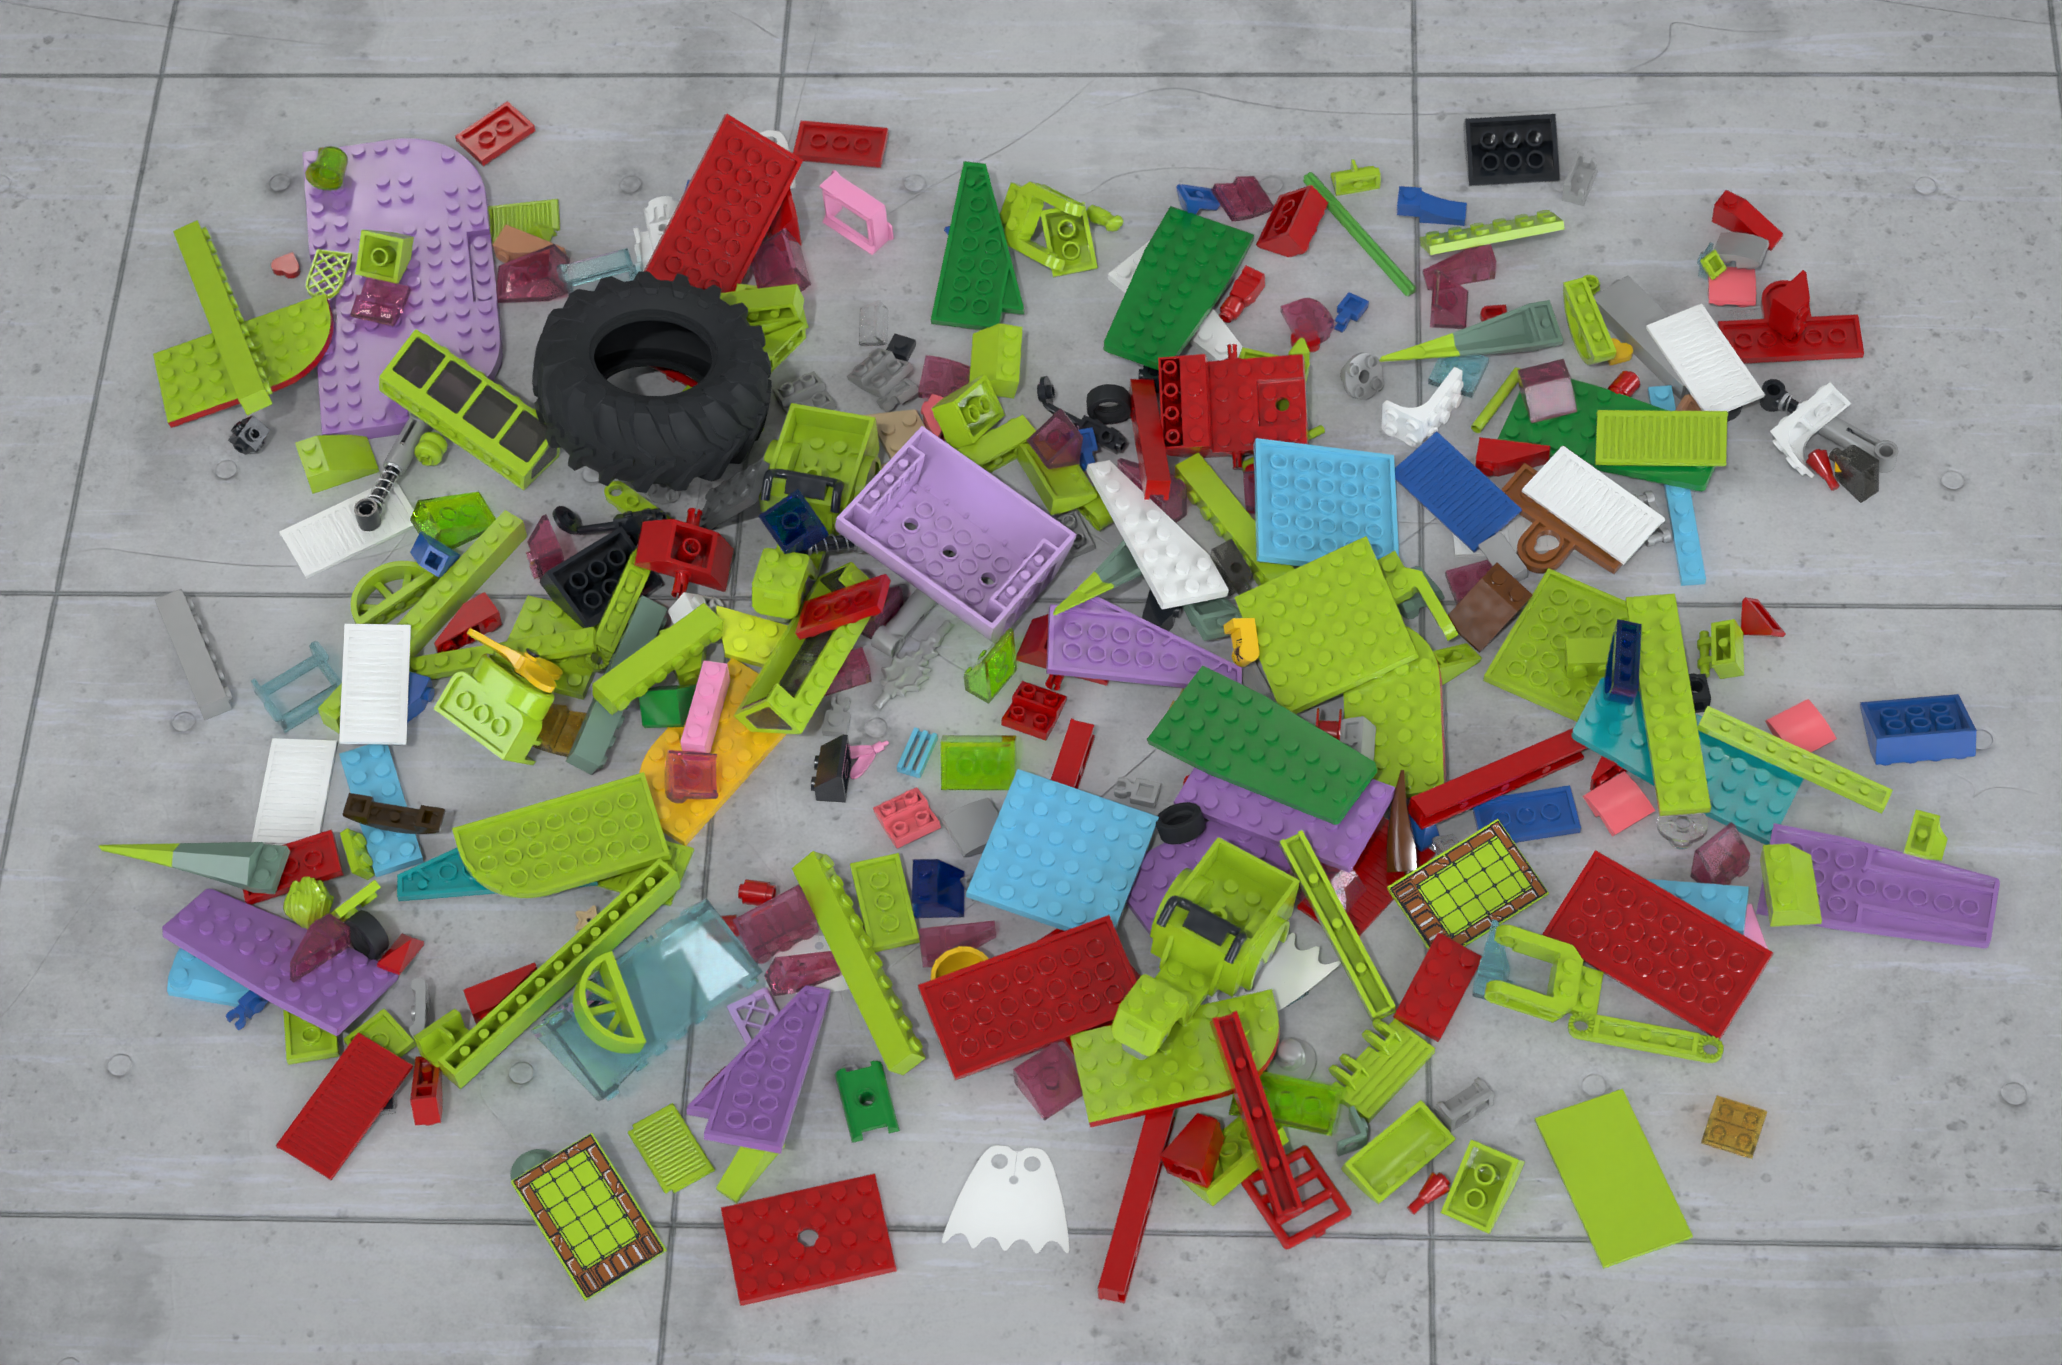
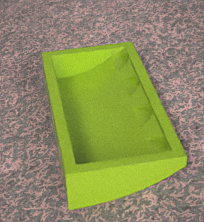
M1063 439L1019 444L1017 460L1051 515L1076 509L1097 498L1095 489Z
M1420 1100L1345 1162L1341 1170L1362 1192L1379 1205L1456 1139L1423 1101Z

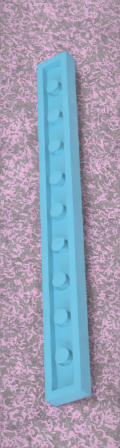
M1672 385L1648 387L1649 404L1668 411H1675ZM1663 484L1681 586L1705 584L1706 576L1690 489Z

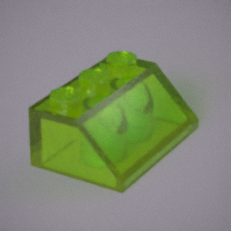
M1016 735L942 736L940 742L941 790H1009L1016 774Z

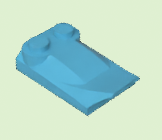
M182 948L176 953L168 976L167 992L169 996L237 1007L239 1005L238 1000L249 991L248 988Z

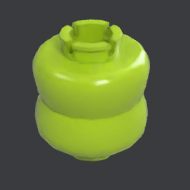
M426 432L420 437L419 443L414 449V454L418 461L422 462L421 464L435 466L441 462L443 454L447 451L448 444L440 433Z

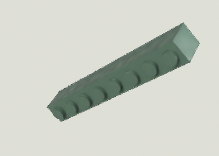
M643 595L638 599L603 675L656 638L657 632L663 629L667 621L664 617L667 608ZM593 697L565 762L590 775L598 768L601 770L608 758L605 755L606 750L611 749L616 740V736L613 734L616 729L621 727L625 716L622 715L624 710L617 711L611 715Z

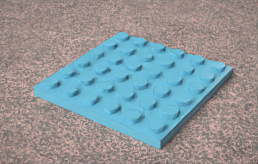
M1255 439L1254 481L1257 561L1302 566L1365 536L1369 539L1377 560L1393 551H1396L1399 556L1394 455Z
M1017 769L967 889L966 897L1064 931L1110 915L1116 930L1159 817Z

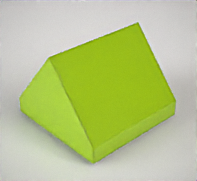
M1301 337L1290 349L1288 355L1303 354L1305 362L1310 363V352L1305 339Z

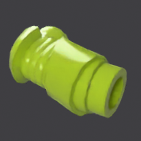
M1091 205L1086 210L1090 221L1106 227L1107 231H1118L1123 225L1121 216H1113L1111 212L1099 206Z

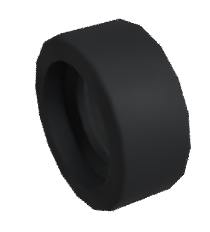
M1104 384L1091 389L1086 399L1087 415L1092 419L1100 420L1103 422V425L1117 424L1126 420L1131 413V396L1128 390L1115 384ZM1106 402L1118 403V405L1103 407L1099 404Z
M1191 802L1178 803L1165 808L1158 814L1159 819L1156 821L1161 840L1171 845L1183 844L1197 838L1206 827L1201 808Z
M360 910L344 921L343 928L348 941L356 951L364 954L370 960L375 959L388 949L389 939L384 928L369 912Z

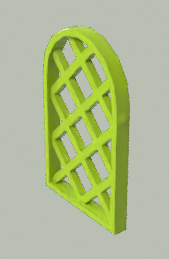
M317 249L306 279L305 287L311 297H315L331 288L333 292L327 294L328 299L337 295L343 286L353 257L352 253ZM335 257L337 260L336 262L330 264L327 261L328 259ZM325 262L327 266L320 270L317 265ZM340 263L343 268L335 271L333 267ZM328 269L333 272L328 276H325L323 273ZM320 274L323 279L316 282L313 277ZM336 276L338 281L331 284L328 279ZM326 281L328 286L321 289L319 284ZM316 286L319 291L313 294L310 289Z

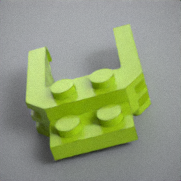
M1030 181L1021 186L1018 183L1011 182L999 214L1007 245L1049 268L1063 271L1066 261L1057 257V254L1032 241L1031 237L1036 229L1044 202L1078 217H1081L1085 205L1046 184Z
M1396 551L1378 559V563L1397 605L1413 597L1418 592L1437 625L1443 631L1447 641L1458 636L1454 625L1422 571L1404 567Z
M1499 925L1496 928L1494 941L1512 948L1514 952L1551 963L1553 966L1550 970L1546 995L1507 982L1492 980L1487 982L1484 998L1488 1002L1552 1023L1568 1013L1573 1015L1574 1013L1584 1012L1596 1016L1603 972L1583 966V959L1573 945L1512 925Z

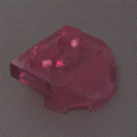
M1302 298L1280 306V312L1296 341L1301 337L1305 339L1306 343L1320 338V343H1323L1330 337V333L1334 328V319L1328 309L1319 301L1312 298Z

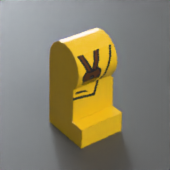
M1255 618L1231 619L1223 626L1225 634H1231L1234 649L1232 660L1237 666L1246 667L1259 656Z

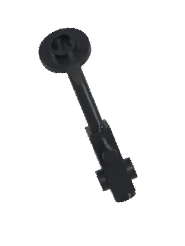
M1041 376L1040 383L1037 385V395L1046 410L1055 417L1075 426V430L1093 427L1097 445L1115 454L1117 452L1121 453L1125 449L1127 440L1117 429L1109 428L1103 425V422L1100 420L1092 419L1086 415L1080 419L1054 406V386L1051 384L1048 376Z
M557 506L552 512L557 526L569 534L587 535L609 532L622 526L635 546H638L639 534L644 521L667 519L666 513L661 512L660 508H647L642 511H627L617 514L612 522L582 526L577 515L567 507Z

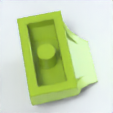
M1915 810L1904 849L1905 854L1927 860L1942 861L1948 838L1940 827V815Z

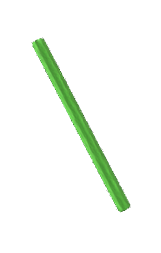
M1313 172L1305 174L1303 182L1307 186L1312 185L1328 202L1326 208L1404 295L1410 296L1414 294L1416 286Z

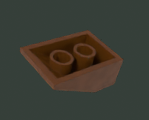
M1496 562L1448 614V617L1457 633L1480 653L1523 608L1533 594Z

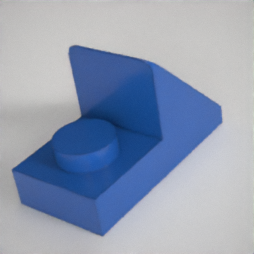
M1184 184L1176 186L1180 206L1188 214H1196L1200 208L1217 211L1221 205L1211 188Z

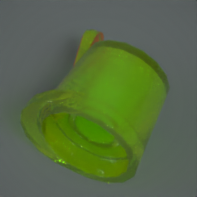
M327 146L318 148V156L315 162L311 163L306 169L305 177L307 181L319 189L337 190L342 186L348 156L337 147Z

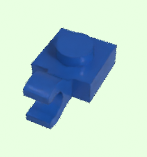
M1348 292L1337 306V313L1339 314L1335 318L1337 324L1334 329L1343 333L1350 319L1357 322L1368 308L1369 301Z
M1093 427L1074 430L1068 433L1073 456L1080 455V467L1083 471H1086L1088 464L1095 463L1092 452L1098 450Z
M249 990L238 1000L239 1005L226 1014V1019L230 1023L233 1019L239 1018L234 1025L237 1030H241L246 1025V1017L250 1019L254 1014L261 1012L268 1003V1000Z

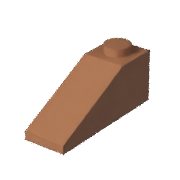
M507 224L493 243L497 259L504 263L540 265L566 264L568 261L564 247Z

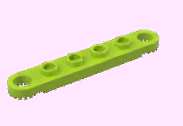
M612 481L609 486L604 488L606 501L615 506L621 513L642 511L647 508L657 509L656 506L621 481ZM614 489L622 491L618 496L610 495Z
M637 549L630 555L597 627L596 652L587 653L584 656V664L592 672H601L609 664L651 570L634 566ZM598 654L601 656L602 664H593L591 655Z
M1584 1012L1574 1013L1568 1021L1569 1034L1579 1040L1705 1063L1718 1062L1723 1056L1724 1045L1715 1036H1705L1696 1032L1597 1014L1595 1016ZM1578 1021H1582L1588 1025L1587 1030L1580 1031L1577 1028L1575 1029L1573 1025ZM1713 1045L1717 1048V1052L1714 1055L1707 1054V1052H1704L1703 1047Z

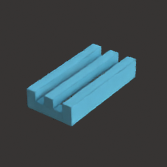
M914 727L897 765V772L921 778L938 740V735L936 733L928 734L926 730L921 732L919 728ZM920 738L919 741H918V743H917V746H916V748H915V750H914V752H913V754H912V757H911V759H910V761H909V763H908V766H907V768H906L905 765H906V763H907V761H908V759H909V756H910V754H911V752H912V750H913V747H914V745H915L917 739ZM925 740H928L929 742L917 766V769L913 770V767L916 763V760L918 759V756L925 743Z

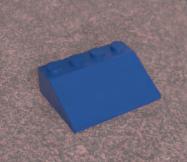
M1959 694L1860 702L1870 753L1876 765L1888 766L1892 763L1903 762L1911 764L1917 761H1940L1950 758L1965 759L1976 756L1977 730Z

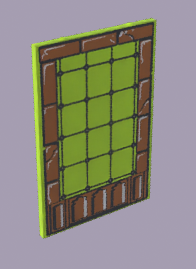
M1498 819L1387 887V890L1428 950L1438 932L1466 947L1549 895L1539 877Z
M592 1132L510 1181L584 1301H587L601 1291H605L609 1286L667 1251Z

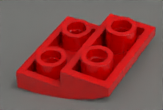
M1021 681L1012 695V703L1003 715L1001 725L1046 741L1061 714L1067 696Z

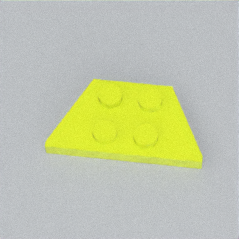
M721 606L716 607V615L723 620V635L721 639L724 657L763 668L788 625Z

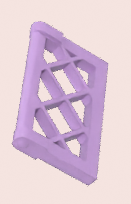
M767 987L727 1006L746 1045L752 1040L746 1029L747 1026L760 1029L761 1031L767 1025L770 1015L775 1017L779 1013ZM765 999L769 1009L757 1007L756 1004L758 1001ZM744 1008L749 1009L746 1019L741 1020L737 1011ZM753 1011L766 1014L762 1025L749 1022Z

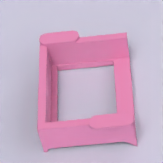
M833 170L831 172L832 175L819 185L822 189L825 207V217L822 222L873 255L888 240L894 239L893 227L887 222L885 205L841 177L836 170ZM842 206L866 221L868 238L834 217L842 210Z

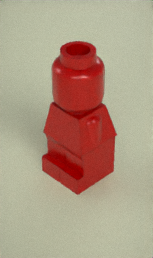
M1247 265L1243 268L1241 275L1234 282L1233 288L1229 293L1230 296L1226 298L1220 307L1219 317L1222 321L1226 323L1235 321L1244 308L1256 301L1265 288V274Z

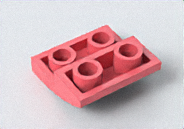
M1726 267L1727 269L1715 279L1711 280L1708 276L1709 303L1717 306H1724L1726 304L1739 307L1756 306L1755 268L1737 269V267Z
M1809 699L1765 721L1774 736L1811 753L1837 739L1826 720Z
M1626 772L1620 773L1583 795L1595 817L1600 816L1612 837L1655 811L1645 794Z
M917 787L873 807L880 824L897 849L941 828L938 818L929 808L927 799Z

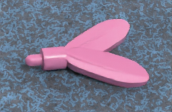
M886 740L882 743L879 741L871 746H850L851 758H858L850 770L851 779L862 776L874 760L876 754L885 750L884 747L889 744V741Z

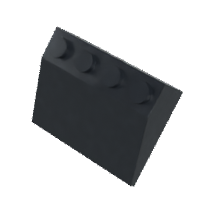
M1556 114L1465 119L1463 123L1464 147L1469 186L1560 181Z
M621 526L546 571L539 583L552 601L582 628L595 627L600 623L629 557L637 547ZM650 571L639 598L662 586L663 583L654 571Z

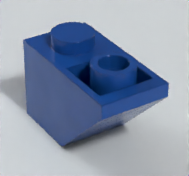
M424 532L419 533L410 551L419 566L437 577H442L461 556Z

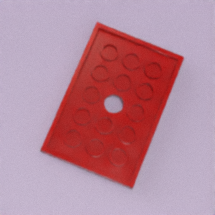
M875 1173L721 1207L740 1306L896 1272ZM805 1230H813L818 1234L815 1244L810 1247H805L802 1243L798 1242L799 1234Z

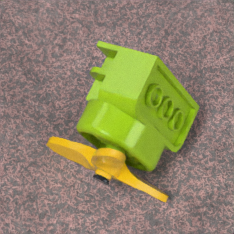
M469 628L467 632L469 636L494 650L503 658L486 653L481 656L472 673H455L433 709L502 760L534 766L536 761L527 754L533 745L540 746L542 743V739L538 737L542 729V720L555 699L552 693L556 687L554 680H559L563 671L553 662L539 657L540 654L530 648H527L525 652L516 651Z

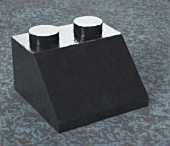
M843 734L821 745L819 755H815L814 770H817L816 776H812L811 791H815L816 801L846 803L852 764L848 735Z

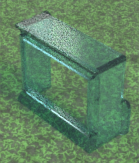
M628 248L557 266L559 280L565 282L568 296L574 291L573 286L625 272H628L629 280L632 281L637 275V270L632 263Z
M317 641L309 645L311 657L266 684L260 686L255 678L251 680L255 694L263 702L265 709L273 720L278 722L284 733L319 713L318 707L342 683L327 663L329 655ZM318 666L331 686L282 715L268 696Z

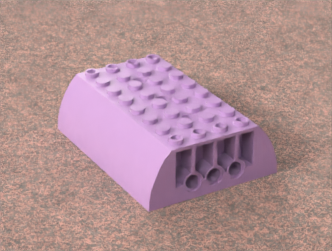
M923 426L918 429L836 518L835 523L836 531L993 643H997L1053 580L1077 535ZM913 523L917 529L909 530L905 527V524ZM951 550L955 556L947 557L943 554V551ZM984 577L991 578L994 583L991 585H987L983 583L981 579Z

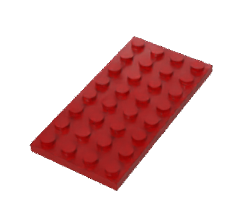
M725 114L644 271H649L657 280L673 281L678 273L686 275L691 286L703 290L714 284L721 288V293L736 291L737 284H741L803 159L729 114Z
M1596 850L1542 934L1543 936L1573 945L1586 964L1603 972L1605 975L1709 1036L1718 1037L1719 1040H1721L1773 956V952Z
M1110 915L924 982L918 985V990L953 1078L956 1081L1064 1041L1077 1033L1093 1030L1112 1023L1119 1005L1137 980Z

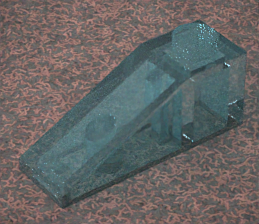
M1492 920L1473 984L1472 997L1486 1000L1484 994L1487 982L1499 980L1513 984V981L1509 980L1510 968L1505 948L1494 941L1496 928L1499 926L1497 920Z

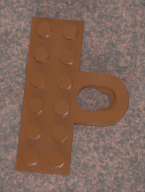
M1524 463L1501 490L1522 509L1519 515L1532 522L1518 540L1516 552L1527 570L1541 574L1546 573L1548 568L1556 570L1573 550H1576L1612 574H1615L1623 565L1621 562L1522 492L1526 484L1538 473L1537 470ZM1543 535L1554 536L1559 541L1558 547L1548 550L1545 554H1539L1534 550L1537 544L1536 540Z

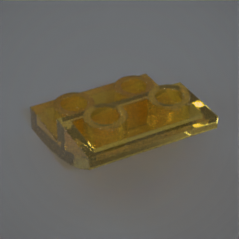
M552 704L542 720V729L538 735L542 739V743L540 746L533 745L532 747L568 757L586 713L570 711L566 705Z
M1716 1096L1701 1143L1753 1159L1768 1111Z

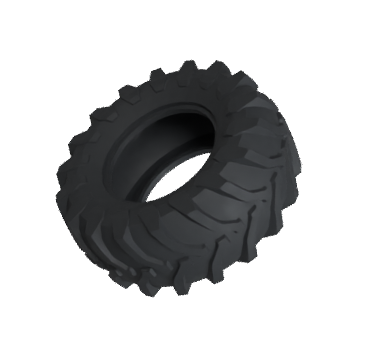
M638 271L634 280L626 282L608 276L600 279L594 291L577 289L571 292L563 308L553 309L549 313L537 343L534 357L532 384L534 396L538 397L534 404L539 423H545L548 427L545 437L551 449L562 447L570 455L568 466L574 471L587 466L599 472V483L609 486L614 479L631 482L636 492L647 493L652 484H666L674 491H684L696 477L713 482L722 477L729 464H741L747 459L754 442L758 441L764 429L772 390V381L768 379L771 377V363L768 353L762 349L765 346L766 339L761 326H751L746 320L748 308L742 302L729 305L720 299V287L713 284L703 290L691 286L688 277L678 273L673 281L657 280L649 271ZM651 366L679 371L694 379L698 384L688 390L672 395L645 396L624 391L611 384L607 379L627 369Z

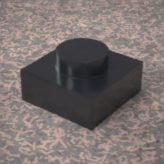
M894 333L886 350L892 351L896 359L908 362L916 347V340Z

